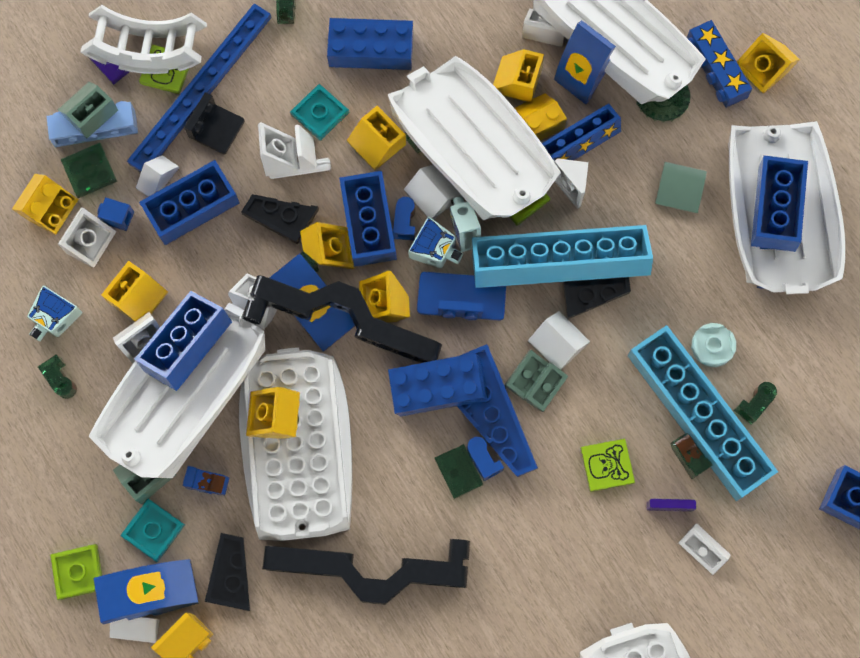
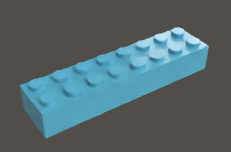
M646 225L472 237V259L476 288L651 275L653 254Z
M667 325L630 350L628 358L685 434L691 436L702 453V457L735 501L743 498L778 473V470Z

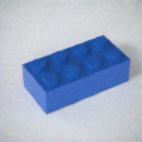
M330 18L327 48L329 67L412 70L413 21Z
M763 156L758 168L751 246L796 252L802 240L808 161Z
M216 160L139 202L164 245L240 204L236 193Z
M382 171L340 177L354 267L397 260Z
M190 291L134 360L145 373L177 391L230 326L232 320L222 307Z
M476 353L388 369L394 412L400 417L487 401L481 360Z
M844 465L836 470L819 510L859 530L860 472Z

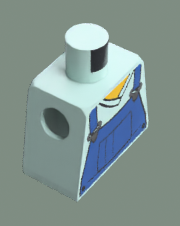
M461 196L455 197L451 200V222L460 251L464 252L472 249V237H481V226L470 204L464 202Z
M427 217L408 250L410 259L437 268H442L447 259L458 264L463 256V252L454 248L456 244L455 235L430 217Z
M43 285L27 316L36 324L29 335L39 342L47 332L55 337H59L83 312L77 306Z

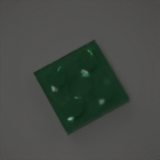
M101 143L61 159L77 198L117 182Z

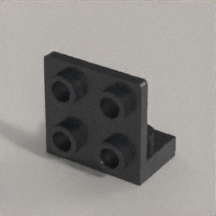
M205 92L185 124L184 129L189 138L225 155L242 128L245 119L216 105L213 96Z

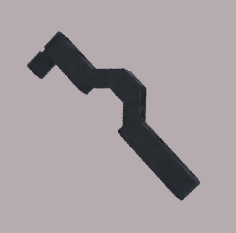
M258 275L250 293L254 301H247L241 316L247 322L260 325L266 308L269 306L293 316L310 320L313 312L326 306H331L350 314L357 329L355 338L419 363L438 360L442 344L435 340L372 317L360 290L340 281L307 293L268 277Z
M450 539L448 562L402 558L401 568L387 580L363 578L353 566L354 554L277 546H265L262 570L342 577L362 603L386 605L409 584L467 588L468 566H463V560H469L470 541Z

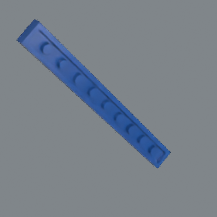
M255 3L251 6L129 157L127 163L141 172L144 163L164 153L184 128L204 93L211 94L272 18L269 12Z

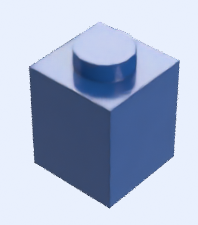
M105 197L104 202L98 207L97 217L108 226L127 231L134 211L129 204Z

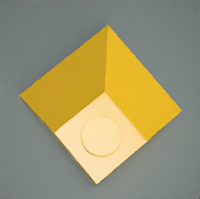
M762 33L739 58L737 64L743 74L762 93H765L781 80L800 59L784 44Z
M316 222L300 231L303 252L318 264L347 269L356 268L352 259L347 227Z
M386 271L359 281V290L372 317L387 323L397 322L410 317L409 296L392 271Z

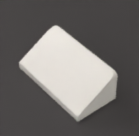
M295 125L297 156L300 169L317 168L314 138L300 125Z
M695 524L679 541V544L712 575L731 556L698 524Z
M140 617L133 620L125 618L111 622L110 638L156 643L160 620Z

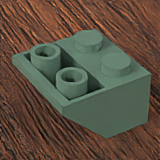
M91 82L84 85L57 109L86 138L91 136L118 111L113 100L99 86Z
M120 464L113 469L124 488L140 504H143L172 479L140 477Z

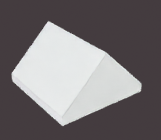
M529 8L523 24L522 38L562 47L564 36L534 9Z
M260 122L258 124L260 157L265 175L272 176L296 172L298 170L296 139Z
M556 159L554 162L561 173L555 180V183L578 209L581 207L585 193L589 162Z
M434 165L420 168L404 188V191L413 199L421 211L433 220L452 206L451 200L453 198L463 197Z
M81 207L58 245L66 254L91 267H95L117 231Z
M560 311L547 318L528 340L549 363L554 364L560 370L590 343Z
M148 312L113 337V340L133 364L135 357L158 331L160 325Z

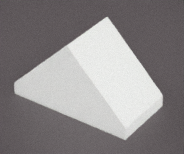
M163 155L144 163L136 189L148 197L165 187L177 172L179 166Z

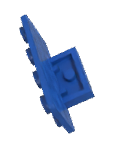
M422 272L419 280L417 312L422 315L443 316L444 318L460 317L467 320L485 319L501 321L504 319L506 286L476 288L474 275Z

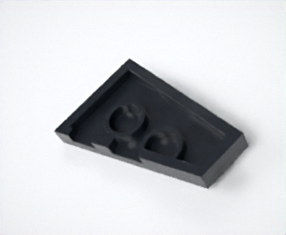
M252 194L241 213L256 223L298 244L301 239L300 231L310 225L319 207L301 205L297 202H284L276 198Z
M629 277L563 282L567 319L630 294Z
M221 533L205 602L250 611L243 537Z

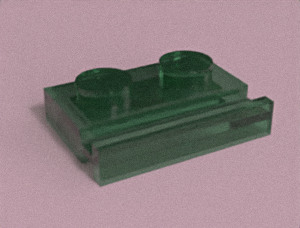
M464 444L434 458L453 499L483 486V482Z

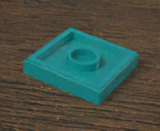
M320 84L290 111L291 116L320 141L350 113L347 107Z
M148 498L120 536L151 559L159 562L185 524Z

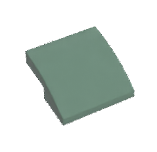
M664 162L655 204L698 213L707 171Z
M529 350L505 383V387L530 405L544 412L568 375L554 364L546 362L534 351Z

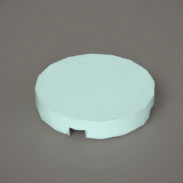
M709 323L703 325L695 332L691 342V349L694 357L700 363L708 367H719L732 359L736 352V339L734 334L725 326L718 323Z

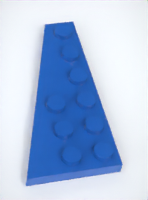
M488 344L462 354L476 353L480 357L487 401L457 407L517 477L538 469Z

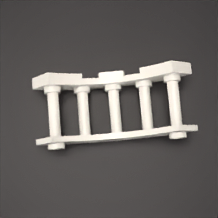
M103 5L89 13V17L98 22L95 37L82 46L80 53L99 63L106 65L109 62L119 65L118 69L144 74H165L169 70L177 68L179 71L201 63L202 56L193 51L192 47L195 32L207 27V23L193 13L167 21L134 19L116 13ZM106 26L120 31L117 48L103 42ZM129 34L144 37L141 53L125 51ZM186 35L184 46L174 50L176 37ZM152 38H167L164 53L150 54Z

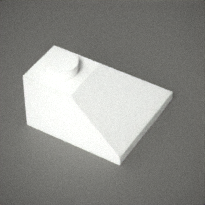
M247 273L229 291L228 296L235 306L244 310L248 300L254 301L250 293L256 280L255 276ZM267 306L261 324L254 325L264 330L273 320L277 309Z

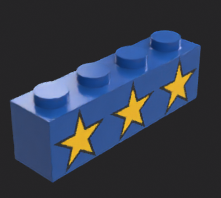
M710 20L690 29L687 39L706 58L700 68H703L706 73L708 83L713 85L719 102H722L725 108L747 99L752 91V87L713 21Z
M608 103L542 144L554 161L556 159L574 161L621 132V117Z

